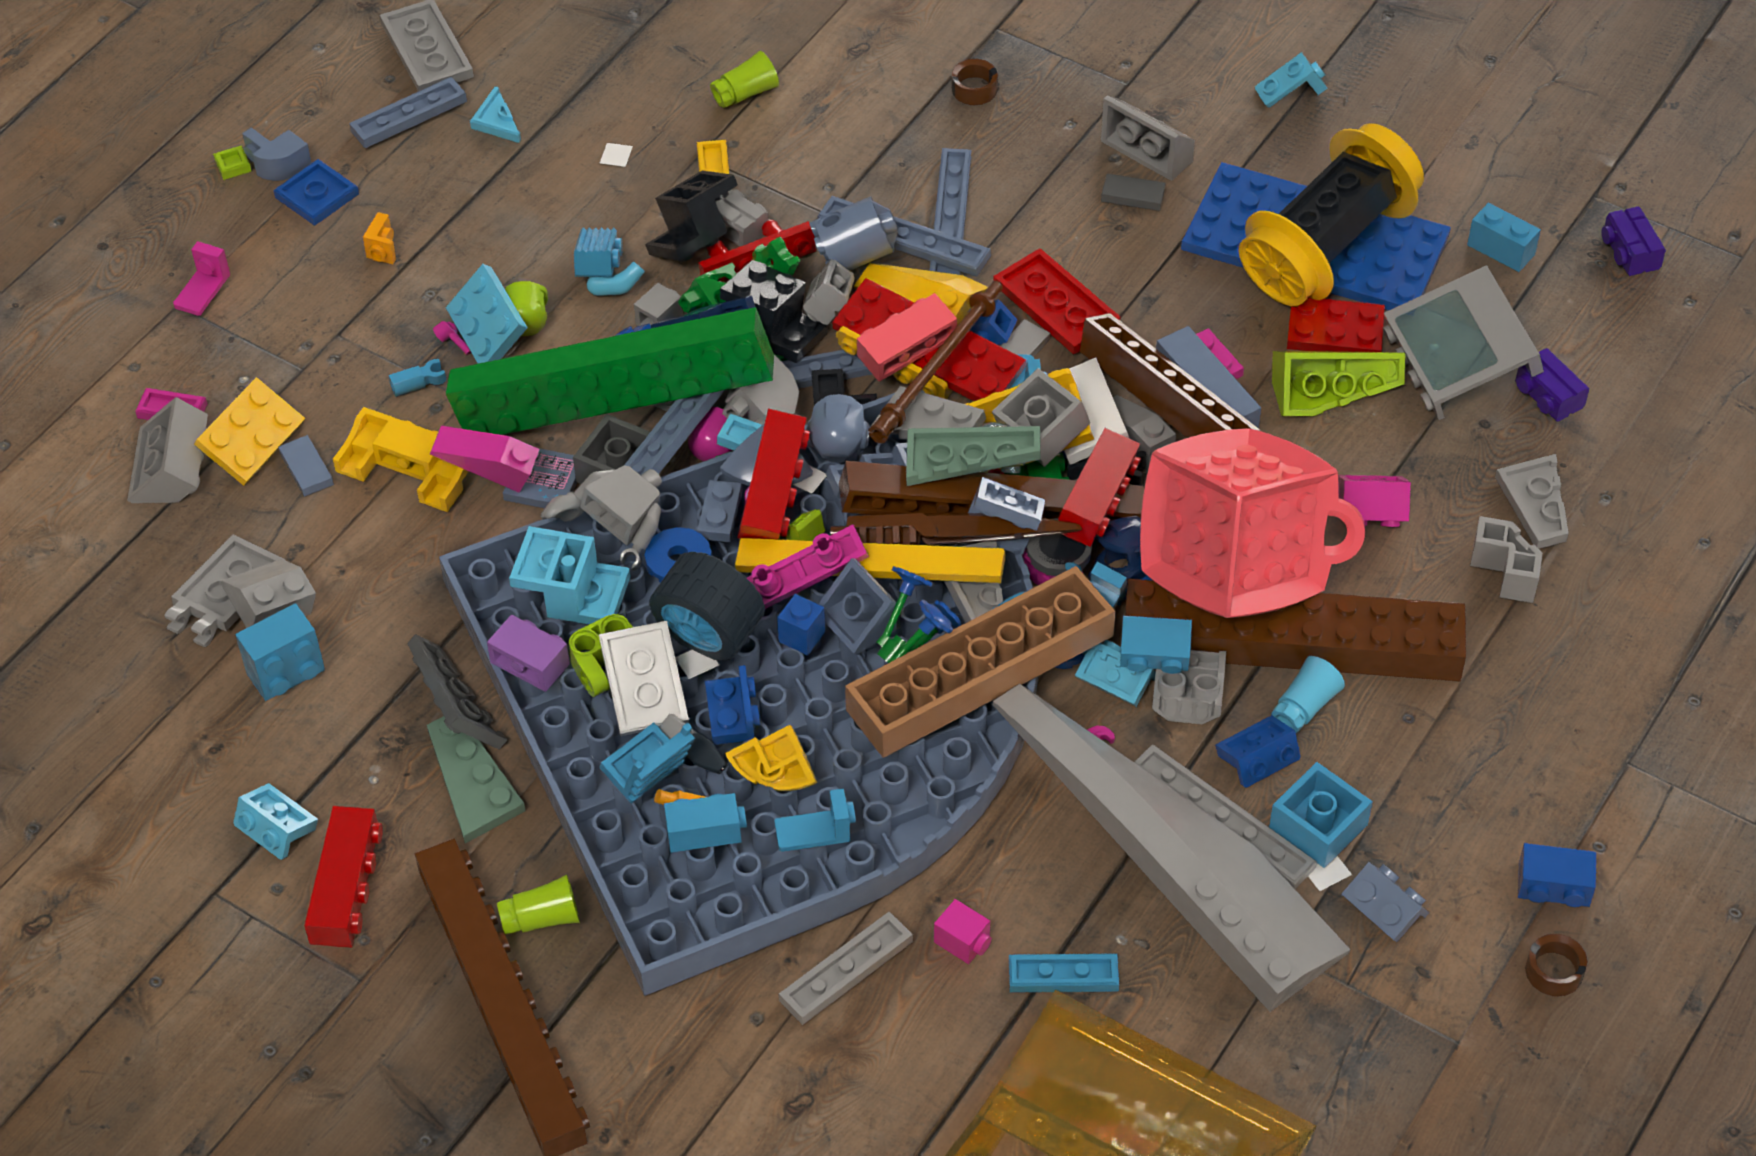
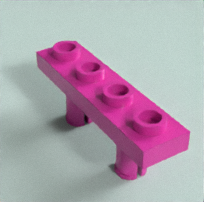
M852 524L831 536L819 534L814 538L813 545L769 567L764 564L757 565L752 570L751 576L747 577V579L762 596L766 609L842 571L851 558H855L860 562L868 558L869 555L856 528Z

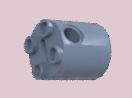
M871 196L809 222L815 236L814 241L820 255H824L826 259L825 264L830 259H835L849 271L893 253L897 232L899 231L890 208L878 204Z

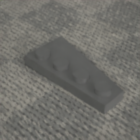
M415 634L407 643L414 656L412 660L420 668L424 676L423 682L432 691L435 697L433 701L441 709L445 717V725L454 733L460 734L462 732L496 749H500L506 743L507 738L501 731L497 730L496 732L490 727L493 721L487 710H480L472 702L476 695L470 687L458 679L461 674L439 645Z

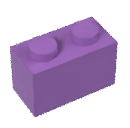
M512 614L487 641L490 663L545 692L570 664L567 643L561 637L555 634L550 635L538 629L531 621L521 620Z

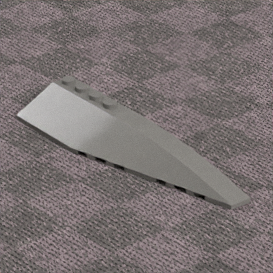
M1020 683L993 701L992 705L1269 1012L1350 953V948L1253 844Z

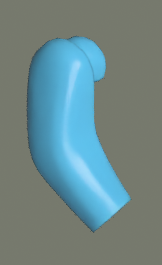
M633 261L625 270L617 275H612V277H589L587 289L596 296L622 295L632 289L645 271Z

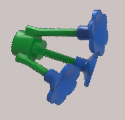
M893 566L892 571L897 573L903 580L899 589L901 594L884 633L876 642L882 647L877 655L887 663L923 646L937 633L941 634L944 631L951 633L953 629L962 625L958 616L944 602L936 600L933 604H929L926 600L922 599L919 602L920 609L926 618L918 625L919 629L907 642L897 634L891 639V633L908 596L911 597L915 586L931 587L933 584L921 576Z

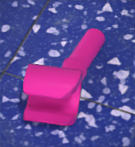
M441 321L433 327L434 334L440 341L444 342L450 338L466 355L471 353L467 344L457 334L458 330L454 323Z

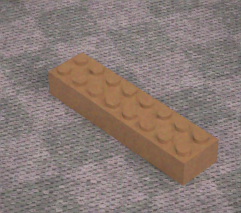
M1075 566L953 629L951 633H946L845 685L846 711L880 755L885 758L1000 697L1019 683L1022 685L1113 637L1115 610L1080 569Z

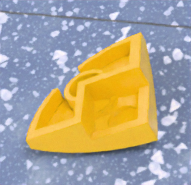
M791 725L761 740L755 737L725 753L732 766L744 778L755 785L759 783L772 787L775 791H794L817 783L803 747Z

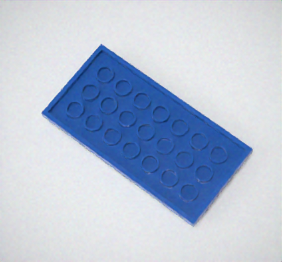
M1221 162L1182 240L1181 250L1244 268L1239 257V245L1246 238L1245 224L1247 219L1257 211H1270L1279 214L1307 186ZM1379 214L1329 263L1334 278L1331 294L1362 303L1385 305L1386 310L1394 309L1424 295L1450 235L1451 227L1411 215L1405 218H1391ZM1417 310L1406 315L1414 318Z

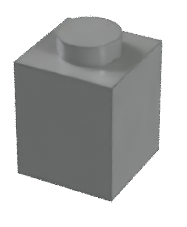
M657 283L634 303L636 326L648 323L651 325L659 321L683 316V310L678 304L681 296L675 290L668 289Z

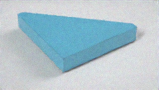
M494 87L470 120L471 129L519 143L521 141L520 132L517 130L499 88Z

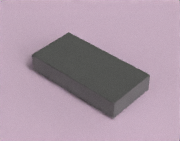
M1107 174L1101 194V202L1160 211L1166 183Z

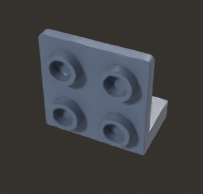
M982 477L968 513H983L991 517L997 516L1011 521L1020 528H1030L1037 531L1042 519L1045 499ZM1030 538L996 542L997 546L1013 553V548L1021 549L1019 555H1022Z

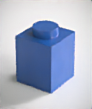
M795 594L777 617L779 642L808 656L825 633V608Z

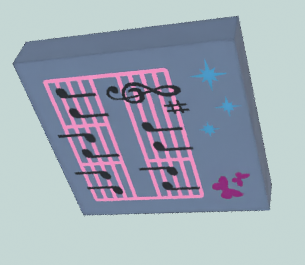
M540 449L531 474L521 491L516 492L505 487L503 499L505 501L545 508L554 497L574 492L577 485L573 463L574 455Z

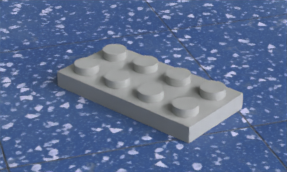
M426 0L380 15L381 24L418 92L449 77H452L456 82L474 77L472 66L434 0Z

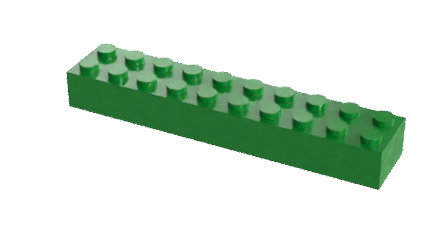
M754 307L450 369L446 396L462 429L502 435L773 381L774 354L757 308Z

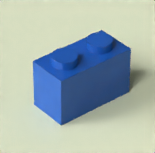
M1524 843L1519 860L1518 898L1529 899L1536 903L1553 902L1566 904L1570 907H1590L1596 888V852Z

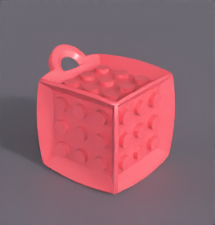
M1250 428L1232 429L1189 437L1159 448L1152 453L1141 511L1140 550L1142 572L1168 592L1198 608L1226 618L1271 612L1302 602L1325 590L1331 564H1338L1351 559L1363 545L1365 538L1363 517L1355 506L1339 499L1338 471L1336 468L1317 455L1290 441ZM1328 516L1341 519L1347 527L1345 539L1335 546L1324 545Z

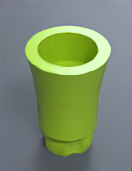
M758 51L747 61L710 83V89L717 104L725 108L761 92L777 88L779 86V79L768 56L764 52Z
M564 875L537 888L514 894L513 898L497 903L505 934L521 930L522 933L555 925L580 923L568 875Z

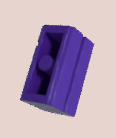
M1637 206L1628 208L1624 212L1623 210L1610 212L1606 217L1601 234L1604 243L1610 244L1614 250V259L1617 265H1622L1629 276L1641 274L1643 271L1659 270L1662 267L1666 249L1642 209Z
M1545 348L1539 352L1544 372L1532 377L1526 366L1523 365L1518 368L1515 381L1522 393H1528L1537 402L1541 412L1549 414L1558 422L1568 417L1570 413L1573 414L1583 409L1586 405L1590 388L1548 348Z

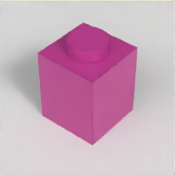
M956 899L934 923V943L967 964H970L977 954L983 955L992 940L990 937V920Z

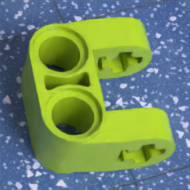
M611 614L577 630L569 639L572 667L592 697H596L610 689L608 679L601 668L605 666L599 634L633 628L622 615Z

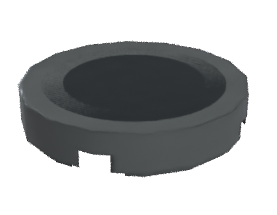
M1062 534L1033 537L1028 541L1026 553L1035 569L1046 575L1057 576L1067 571L1065 564L1068 562L1078 564L1081 570H1083L1090 562L1093 543L1089 547Z

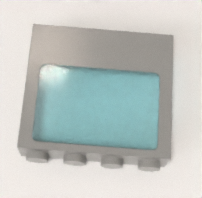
M1487 265L1384 313L1387 326H1384L1383 330L1389 343L1396 342L1398 348L1395 349V352L1405 353V365L1408 364L1411 369L1407 372L1411 383L1415 389L1421 387L1423 393L1420 394L1426 410L1430 411L1433 409L1438 420L1445 418L1441 403L1525 365L1532 377L1544 372L1539 352Z

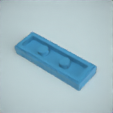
M1117 954L1009 955L1010 992L1119 991Z

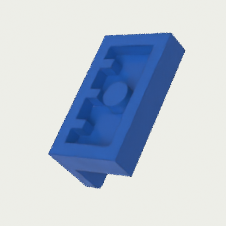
M745 665L738 666L739 677L705 681L711 735L714 745L749 741L754 738L753 726L760 725L758 705H751L750 698L756 697L754 677H747Z
M1272 715L1215 745L1218 756L1237 769L1240 784L1245 788L1298 761L1301 757L1295 730Z

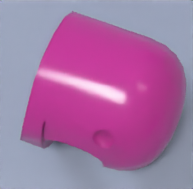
M711 407L688 436V447L691 453L702 462L732 451L717 445V436L727 420L722 414L724 409Z

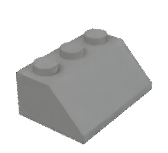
M1108 95L1104 98L1101 142L1171 181L1193 162L1194 139L1125 101Z
M175 397L140 427L127 501L131 503H177L188 494H193L200 484V477H198L199 469L204 459V453L194 443L207 429V413Z

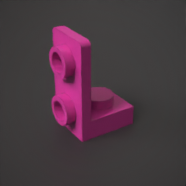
M197 241L191 249L197 271L173 304L175 309L200 316L230 276V271L224 249Z

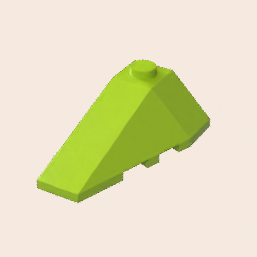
M1273 351L1272 385L1281 416H1315L1324 413L1323 411L1344 406L1352 401L1404 385L1405 353Z

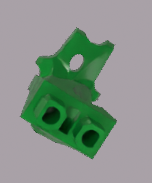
M781 236L769 242L767 246L763 244L757 246L752 253V260L764 263L768 267L792 276L801 261L798 256H793L788 251ZM730 263L695 278L688 291L682 294L678 301L682 310L690 313L702 307L726 302L720 299V289L726 283L719 282L718 279L726 277L729 280L736 275L735 265Z

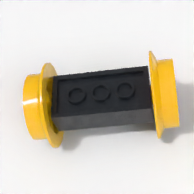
M1372 123L1364 124L1358 130H1340L1332 137L1329 149L1332 163L1279 214L1270 211H1257L1247 219L1245 224L1246 238L1239 245V257L1252 281L1272 299L1284 305L1299 306L1308 298L1315 300L1326 298L1332 292L1334 285L1333 273L1329 263L1379 214L1391 218H1405L1415 211L1418 205V190L1424 182L1423 168L1412 148L1392 130Z

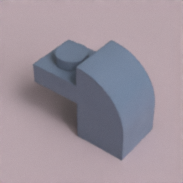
M252 127L242 133L245 143L244 152L254 162L257 176L271 181L290 179L312 163L308 144L290 130H287L271 142Z

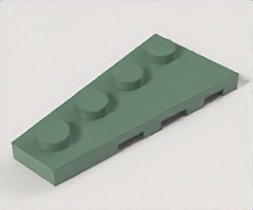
M1040 426L912 428L907 431V486L1041 459Z
M443 716L427 724V729L464 843L466 844L525 812V804L481 742L462 732L457 734L451 731L445 725V717Z

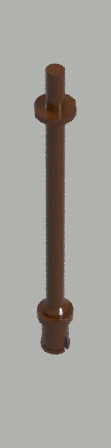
M993 281L984 293L976 292L969 298L970 311L895 404L888 403L882 408L881 416L868 430L872 440L877 443H885L894 429L902 426L906 421L905 410L981 316L989 317L995 312L996 305L993 300L1003 289L1000 282Z

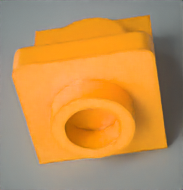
M380 212L376 214L363 236L366 258L393 265L396 261L394 242L392 241L394 230L391 228L388 214Z

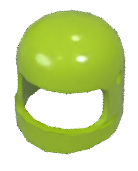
M519 281L506 286L505 291L528 327L521 336L527 337L539 333L545 327L547 321V312L545 310L548 302L547 289L543 285L531 281Z

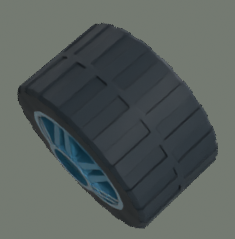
M702 552L681 554L649 600L650 610L656 622L667 621L670 636L689 650H694L717 661L733 659L765 613L762 596L741 572L734 569L728 563L721 561V559Z

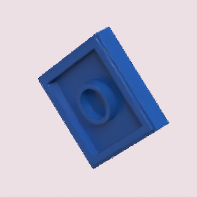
M319 159L273 190L276 199L314 226L359 195L358 186Z

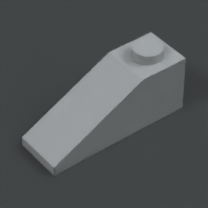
M1116 395L1113 399L1129 438L1140 443L1137 452H1146V466L1144 469L1148 472L1152 453L1159 448L1174 443L1176 433L1156 413Z

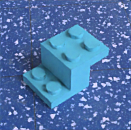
M529 526L509 580L511 587L543 592L547 617L591 624L605 616L618 614L631 575L630 568L597 562L594 537Z

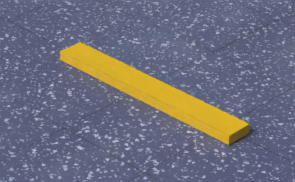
M740 538L735 568L739 572L752 573V570L757 565L764 564L769 567L813 545V541ZM863 543L869 557L859 562L873 578L902 579L897 573L892 571L893 566L921 576L925 580L1001 583L1005 550L1004 548ZM840 571V572H838V573H836V574H834V575H832V576H839L842 571Z

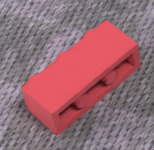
M934 293L927 298L917 300L905 311L891 315L886 322L874 329L870 328L864 331L857 338V356L880 382L940 347L957 327V318Z

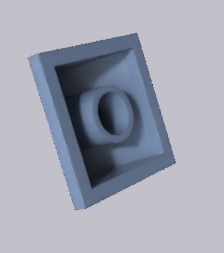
M851 558L818 605L825 608V623L853 654H859L876 644L877 640L884 633L895 608L896 601L855 558ZM896 624L892 633L896 632Z

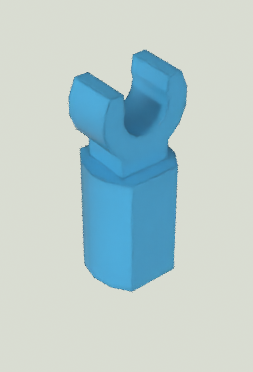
M433 359L428 361L424 367L416 366L390 374L388 376L395 397L425 388L427 384L440 385L446 382L445 371H440V360Z

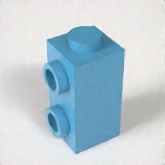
M735 793L725 795L714 794L709 797L691 800L678 799L674 802L664 803L671 853L740 843V828L747 827L744 806L737 807Z

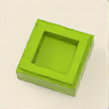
M242 145L213 154L223 180L252 172Z

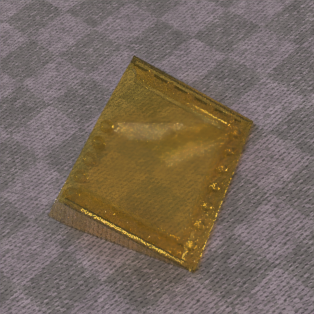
M1055 990L945 1156H991L1005 1133L1012 1135L1048 1156H1300L1316 1130V1125Z

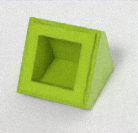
M814 509L801 514L789 524L785 538L787 540L813 541L816 536L823 534L825 528L820 510Z

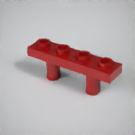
M768 220L762 225L764 238L730 251L719 240L716 244L707 247L708 255L711 258L698 262L700 276L730 263L735 265L734 270L737 274L752 261V253L757 246L761 244L767 246L769 242L780 236L793 256L800 258L816 252L815 236L809 221L783 230L775 220ZM722 277L718 281L727 283L729 279Z

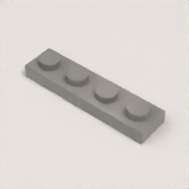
M888 912L780 992L779 1001L803 1025L913 942V934L896 917Z

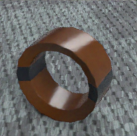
M977 58L959 62L952 71V94L958 101L968 105H982L990 102L998 91L997 69L990 62ZM976 77L986 80L989 84L982 88L973 89L965 87L961 82L965 79Z
M1562 934L1544 935L1531 945L1525 966L1527 979L1534 988L1543 994L1550 996H1566L1571 994L1582 983L1588 963L1586 952L1580 943L1569 936ZM1546 953L1563 955L1572 962L1576 973L1566 979L1549 977L1540 970L1536 959Z

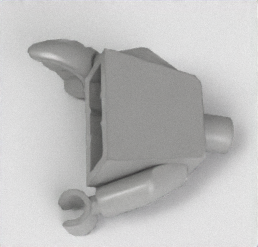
M625 465L616 470L596 471L591 473L575 492H568L567 495L554 497L545 506L540 517L543 520L560 518L567 522L574 520L585 511L625 545L633 543L632 548L625 549L621 553L620 561L624 564L628 556L635 555L636 561L631 567L632 571H635L642 564L641 550L647 549L658 529L661 508L658 505L660 492L657 488L662 484L660 475L653 469H648L640 475L630 466Z

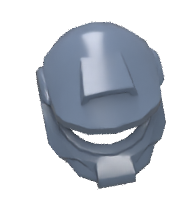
M841 394L829 395L818 401L807 424V430L810 431L808 446L815 447L821 457L833 463H845V461L857 458L863 449L868 447L870 433L868 431L870 426L864 421L862 405L853 397Z

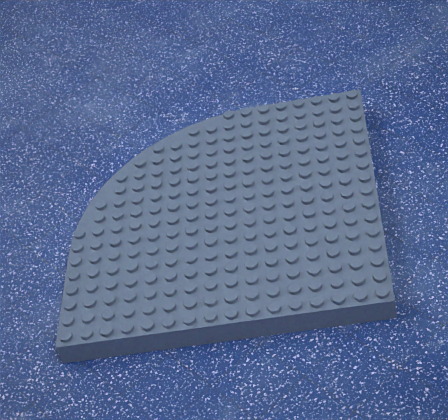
M895 393L862 404L864 421L870 427L879 416L882 408ZM890 434L885 443H877L869 436L868 447L863 449L858 457L851 461L860 462L862 454L892 453L896 443H907V439H899L898 434ZM808 444L806 450L799 449V453L808 465L824 473L827 472L829 465L845 464L827 461L821 457L815 447H809ZM732 452L661 477L662 484L657 488L660 492L658 505L661 508L658 529L654 536L663 530L676 527L690 528L697 531L709 480L739 483L720 472L721 465ZM825 477L812 494L795 485H791L792 488L797 489L793 508L786 507L784 517L790 518V524L801 514L819 509L822 513L825 528L823 534L831 536V526H846L848 516L866 514L842 513L841 499L835 497L827 477ZM742 484V495L731 542L707 540L712 556L728 563L734 569H736L735 562L740 542L738 533L745 508V491L749 487L745 484ZM584 511L572 521L564 522L560 518L542 519L439 556L444 583L644 996L842 917L885 895L891 894L893 890L922 873L950 850L978 821L1005 784L1025 741L992 705L994 701L992 700L883 758L846 711L845 685L888 664L877 655L882 647L876 643L859 654H853L826 623L824 635L808 656L780 643L777 617L794 596L792 595L764 610L763 617L733 659L717 661L719 666L691 679H688L677 660L676 664L689 718L687 723L691 725L696 733H701L711 742L712 735L705 681L739 677L738 666L745 665L747 677H754L756 697L750 698L751 705H758L760 725L753 726L754 738L756 737L758 740H761L791 725L803 747L817 783L794 791H775L772 787L759 783L755 785L744 778L732 766L725 755L730 750L748 742L741 741L715 745L727 763L725 770L721 774L698 767L685 757L684 764L631 804L599 767L601 762L639 733L620 736L610 689L596 697H592L581 683L570 661L569 639L571 635L589 624L547 617L544 593L511 587L509 577L529 526L594 537L598 563L630 568L631 577L618 614L624 616L633 627L657 623L651 613L649 600L660 582L658 578L652 577L647 571L644 556L645 550L642 549L640 552L642 558L641 567L638 570L632 571L631 567L636 561V556H628L625 563L622 564L620 555L625 549L632 548L633 543L625 545L599 522L592 520V517ZM779 536V539H778V540H787V539H786L785 537ZM920 540V545H926ZM981 542L941 544L937 546L960 547ZM1013 548L1014 553L1005 550L1002 582L999 583L1002 589L1003 601L1017 593L1026 592L1033 588L1027 564L1024 563L1022 555H1019L1021 549ZM674 554L670 559L676 561L681 554ZM741 572L746 578L752 574ZM830 576L796 594L819 604L838 576ZM874 578L897 603L901 594L899 589L903 580ZM928 580L933 583L931 587L915 586L911 597L908 596L896 622V632L891 634V639L897 634L907 642L919 629L918 625L926 618L920 609L919 602L922 599L926 600L929 604H933L936 600L944 602L958 616L961 624H965L944 581ZM511 614L521 620L531 621L538 629L550 635H558L567 643L570 664L546 692L490 663L487 641ZM944 631L941 634L937 633L928 642L946 634L947 632ZM671 637L675 657L690 651ZM603 666V667H601V668L603 669V671H604V673H605V675H606V677H607L606 668H605V666ZM1039 676L1022 685L1036 694ZM844 788L846 802L853 801L856 823H850V842L784 852L779 851L774 823L776 818L830 811L829 790ZM661 789L670 793L680 790L705 797L714 794L725 795L735 793L737 807L744 806L747 823L746 828H740L741 842L671 853L664 805L654 802L657 790Z

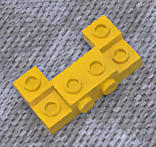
M363 407L356 416L349 436L333 458L337 473L364 482L376 464L422 480L423 482L417 489L419 502L445 512L450 510L463 491L462 480L469 472L430 455L438 431H431L417 426L410 421H403Z

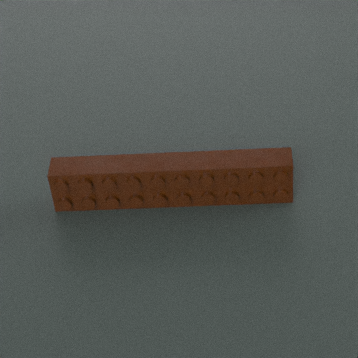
M1128 579L1125 616L1192 620L1190 650L1215 653L1226 651L1225 664L1301 669L1307 657L1316 656L1332 664L1340 673L1461 682L1466 660L1465 603L1319 593L1302 602L1279 610L1251 616L1226 618L1198 608L1176 597L1153 580Z

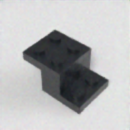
M702 170L656 197L655 199L668 231L645 244L649 255L684 262L695 256L694 252L702 247L706 248L716 244L719 241L718 238L727 233V229L715 201L724 199L729 195L728 191L738 186L734 175Z
M752 260L720 289V299L724 301L752 295L773 354L784 356L785 359L794 363L800 361L828 332V325L822 324L820 321H813L806 314L802 313L806 282L794 278L790 274L768 267L764 263Z

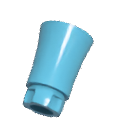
M1316 656L1307 657L1289 688L1278 700V704L1273 709L1271 715L1294 729L1295 733L1299 732L1330 699L1344 689L1345 682L1342 675L1326 660Z

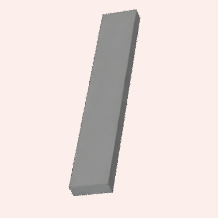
M1152 744L1134 762L1253 844L1294 889L1316 868L1317 861Z

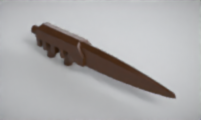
M910 513L848 516L846 526H831L830 534L833 535L853 524L862 543L920 545L921 540L928 546H937L941 544L1042 537L1082 530V528L1077 523L1042 518L1037 531L1030 528H1020L1011 521L997 516H987L983 513Z

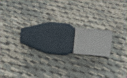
M669 714L659 728L670 740L681 731L682 726L686 723L675 714ZM692 729L690 733L695 739L690 743L691 748L687 751L688 755L686 757L698 767L721 774L725 770L727 763L718 749L704 735L696 733Z

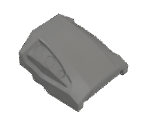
M1190 650L1188 671L1169 674L1161 669H1156L1152 709L1167 721L1202 725L1220 717L1226 651L1215 653Z

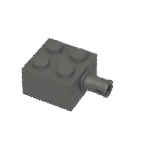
M606 414L573 456L576 482L582 484L593 472L616 470L624 466L649 435L650 431Z

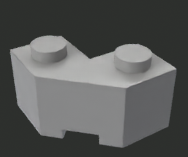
M1480 516L1470 566L1502 571L1500 597L1533 603L1539 581L1543 553L1535 544L1531 546L1520 535L1521 530L1513 522Z

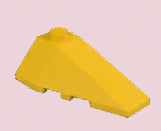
M869 263L854 285V289L857 290L863 280L867 278L914 303L921 298H927L935 293L957 318V324L962 321L971 308L969 298L976 292L984 293L988 288L963 275Z

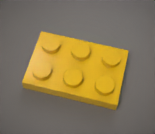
M256 377L197 438L194 445L244 486L278 450V447L283 445L304 422L305 417Z

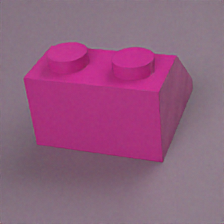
M1338 475L1339 499L1351 503L1358 509L1363 517L1365 526H1367L1368 520L1380 521V526L1399 527L1400 521H1409L1411 482L1403 476Z

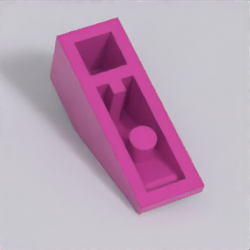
M441 426L430 455L516 492H520L531 474L540 449L510 436Z

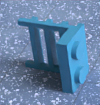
M653 722L601 762L599 768L632 804L684 764V758L688 755L687 751L691 748L690 743L695 739L690 733L692 727L689 723H686L682 726L681 731L669 740Z

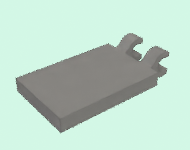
M233 534L171 596L173 607L169 608L164 615L166 619L172 621L168 624L167 629L180 634L185 629L189 617L193 615L200 619L191 627V631L198 634L193 641L202 647L208 646L217 628L227 631L240 618L224 591L221 581L280 559L286 561V559Z

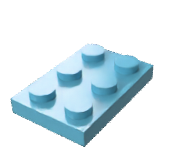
M485 264L478 268L446 307L478 364L501 359L528 328L492 267Z

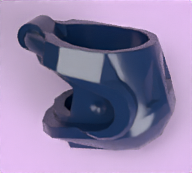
M1135 515L1112 520L1109 522L1103 537L1098 535L1095 537L1105 548L1095 558V564L1098 561L1127 577V584L1128 579H1141L1147 576L1142 572L1140 517ZM1120 559H1127L1128 565L1122 568L1108 566L1110 563ZM1095 564L1092 566L1088 574L1089 580H1091V571L1094 568Z

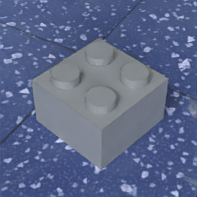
M1039 368L992 411L998 427L1040 426L1041 459L1036 461L1044 467L1091 423L1082 401Z

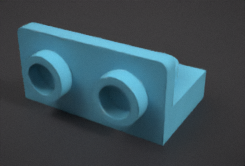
M1105 640L1103 644L1099 643L1088 649L1075 676L1137 707L1150 680L1155 681V670L1147 668L1145 671L1138 672L1131 671L1127 667H1120L1121 647L1108 640Z
M268 783L238 798L233 823L235 827L282 860L288 856L292 841L316 830L318 819Z

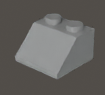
M283 559L221 581L224 591L246 628L295 603L305 616L310 615L316 595L315 590L300 566Z

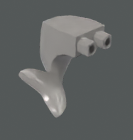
M774 355L773 381L725 390L712 407L724 409L722 414L727 419L730 414L763 425L765 424L768 408L794 414L798 403L799 390L792 372ZM676 400L653 405L668 411Z

